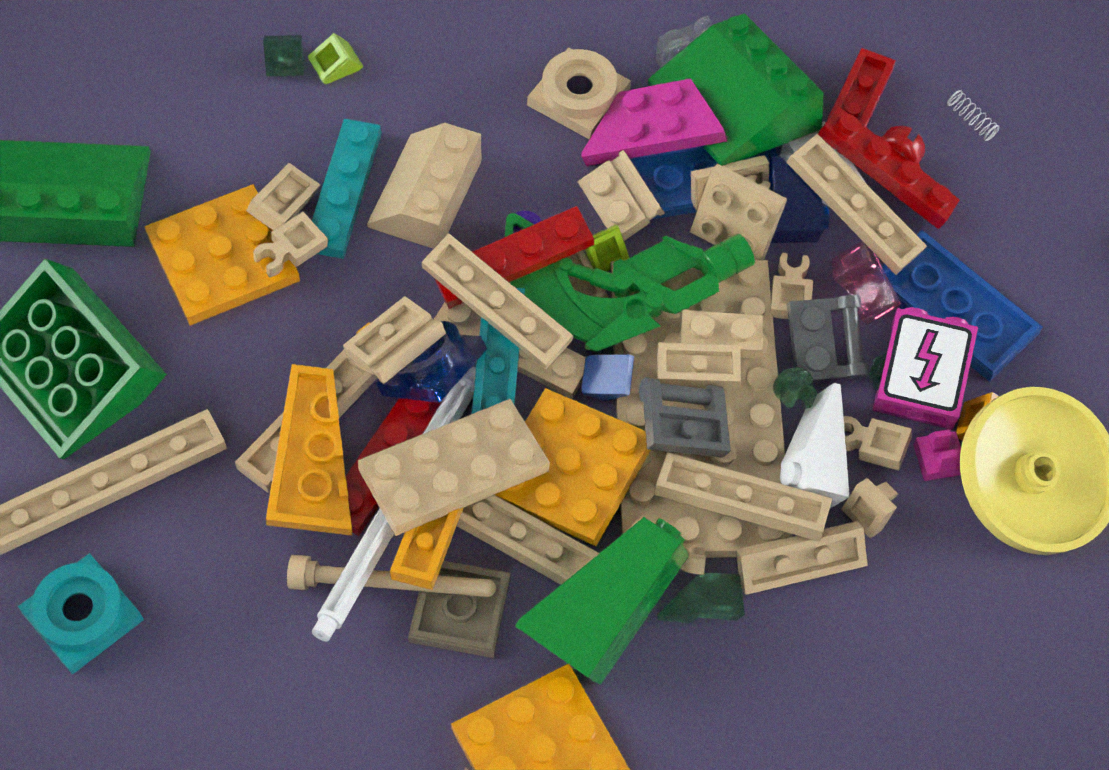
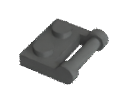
M860 295L789 301L787 303L796 383L859 378L870 375L869 364L864 362L858 315V309L862 308ZM842 311L848 364L837 366L831 312Z
M645 377L642 379L639 387V398L644 405L647 450L722 458L731 452L726 399L723 387L708 385L706 388L663 384L657 378ZM662 400L703 405L707 410L662 405Z

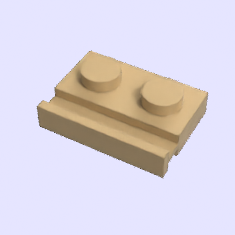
M622 150L619 152V157L611 162L610 160L606 161L577 182L606 228L617 224L625 241L650 224V220L658 214L662 216L665 212L628 155Z
M404 296L347 341L343 347L350 359L371 375L375 374L380 382L384 384L444 336L446 332L441 321L433 320L427 311Z

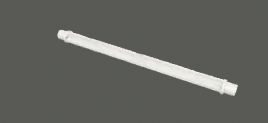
M465 367L461 376L455 378L424 433L461 418L474 395L475 367ZM381 509L378 510L317 614L318 621L312 629V634L322 641H329L335 629H340L394 535Z

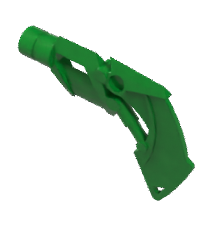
M511 213L506 217L505 237L513 234L514 226H518L523 230L534 224L516 213ZM735 234L723 240L720 244H716L704 251L702 248L664 236L662 237L664 241L624 261L621 258L615 261L613 273L573 263L570 258H562L555 263L509 283L515 288H525L524 295L570 332L574 338L585 342V349L597 352L660 327L661 325L651 317H659L663 311L677 314L720 292V282L753 266L755 258L750 245L741 234ZM691 268L700 270L705 275L676 291L661 285L663 282ZM569 277L590 282L592 286L614 292L618 298H600L578 292L573 289Z

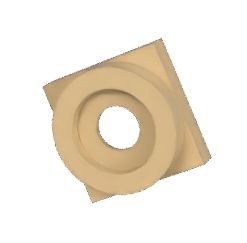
M568 47L565 52L556 55L548 62L543 71L542 80L527 97V106L590 140L618 92L630 90L631 80L616 73L614 66L604 56L590 50H573ZM574 76H584L592 82L593 86L586 94H574L567 88V82Z

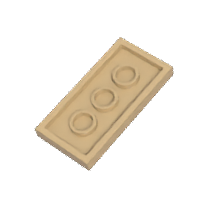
M511 399L358 460V469L395 536L447 515L458 508L461 509L549 472L550 466L548 458Z

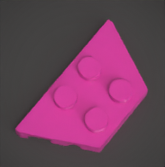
M690 78L618 92L583 149L581 157L585 165L590 166L602 164L608 160L611 162L620 156L619 152L622 150L625 151L629 158H636L727 142V135Z

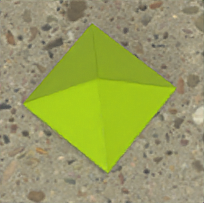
M617 224L594 234V245L585 249L593 269L598 268L609 271L611 270V261H617L620 258L624 261L630 258Z

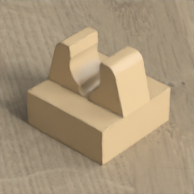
M866 478L855 486L841 510L853 522L858 521L863 526L864 533L871 539L882 531L897 507L891 500L897 497L898 493L887 482L875 486Z

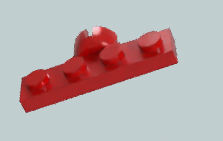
M838 106L817 134L832 148L939 230L948 220L960 199L920 168L919 163L925 155V144L922 136L918 133L914 140L911 141L907 137L913 128L901 125L890 127L880 137L861 124L855 116Z

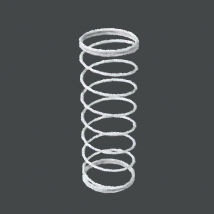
M958 90L951 95L947 101L948 106L955 104L961 98L962 94H964L962 90ZM961 92L959 95H957L959 97L954 102H952L951 99L957 93ZM966 98V99H969V100H970V103L967 105L968 107L966 108V110L969 108V106H970L971 104H975V103H971V99H970V98ZM976 104L975 108L964 117V121H966L967 119L965 118L970 113L972 115L976 109H980V113L977 115V119L981 114H985V119L982 120V124L986 119L991 120V118H986V113H981V108H976ZM990 121V124L986 126L987 129L991 124H995V126L985 134V141L990 140L997 134L1000 128L999 125ZM994 129L992 134L986 139L987 135Z

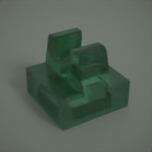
M302 35L264 36L266 76H304Z

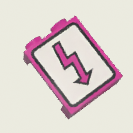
M897 308L891 324L892 333L880 386L875 395L872 411L952 430L960 416L978 327L968 325L966 320L958 317L942 319L930 316L926 311L919 308Z

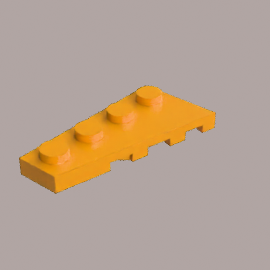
M291 365L266 514V525L352 536L333 369Z

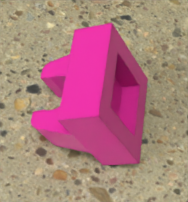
M950 429L935 431L928 436L915 439L913 447L924 481L961 475V446L956 431L951 432Z

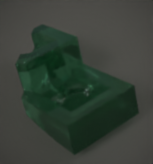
M697 574L657 614L658 620L692 623L698 617L739 620L745 615L740 574Z

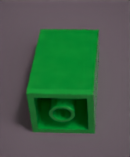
M643 517L523 615L515 626L583 675L601 685L689 557V553L683 545L685 539L680 535L681 532L665 520L658 518L654 524Z

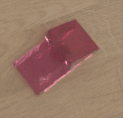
M863 241L858 242L832 259L834 280L846 289L848 295H860L862 308L858 309V314L864 323L868 325L901 305L875 253Z

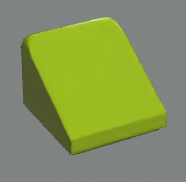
M335 33L307 56L324 84H329L363 68L362 63L350 44Z

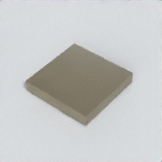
M443 561L438 575L489 579L495 583L496 592L490 597L419 591L408 635L409 643L494 658L511 573Z

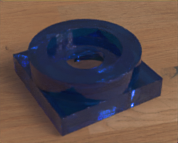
M441 321L446 332L444 336L386 383L383 384L378 380L375 384L382 396L440 403L487 350L481 336L461 335L455 324Z

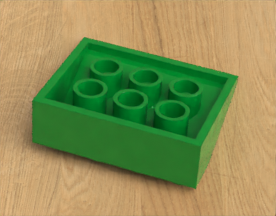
M745 13L710 26L648 79V85L653 86L691 78L727 135V142L703 146L721 166L747 159L819 131L822 128L824 93Z
M0 140V241L135 247L151 152L150 146Z
M44 259L0 310V388L60 459H66L141 405L167 375L71 267Z

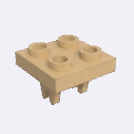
M717 164L710 172L690 233L714 245L720 244V242L735 234H741L750 245L755 260H764L787 198L769 190L771 184L768 181L757 184L755 182L757 176L754 174L743 177Z

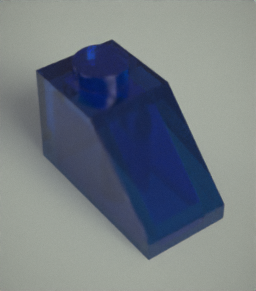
M772 157L769 164V182L771 184L769 190L787 198L771 243L818 242L824 229L829 227L828 206H822V199L782 157Z

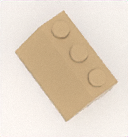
M448 123L411 134L367 223L368 228L434 249L448 234L482 161L481 134Z

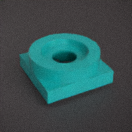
M90 553L77 563L64 565L49 573L40 582L34 595L18 606L24 617L72 675L144 620L138 609L118 587L114 578L100 566ZM76 594L87 595L93 602L92 612L81 621H71L63 614L64 603L68 598Z

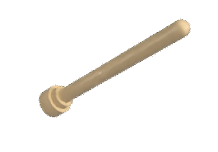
M291 555L287 570L288 589L307 591L309 586L316 587L317 583L336 584L344 567L320 566L319 562L312 561L310 556ZM373 570L364 587L490 597L496 592L495 583L489 579L438 575L433 590L391 580L390 571Z

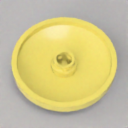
M1025 387L1010 391L992 400L976 414L962 442L960 473L970 506L981 523L994 536L1007 545L1026 553L1052 555L1081 547L1102 532L1109 523V434L1091 410L1063 392L1044 387Z

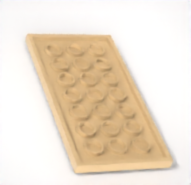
M755 260L753 266L720 282V292L685 309L763 315V350L761 359L741 357L740 388L724 389L731 452L723 458L675 452L669 453L781 484V462L785 456L773 313H770L768 260ZM611 261L610 273H613V264L615 261ZM691 268L663 282L661 285L676 291L705 275L702 271ZM611 292V298H618L614 292ZM663 311L659 317H651L661 325L660 327L613 345L614 355L629 354L634 356L629 396L616 398L617 419L646 431L644 405L639 398L640 383L645 377L657 378L658 342L680 343L682 311L677 314ZM662 400V405L707 410L703 405ZM650 451L620 504L621 535L643 517L654 524L658 518H661L681 532L680 535L685 539L683 544H705L704 555L706 558L737 557L736 549L792 536L791 533L654 495L656 483L667 454L665 451Z

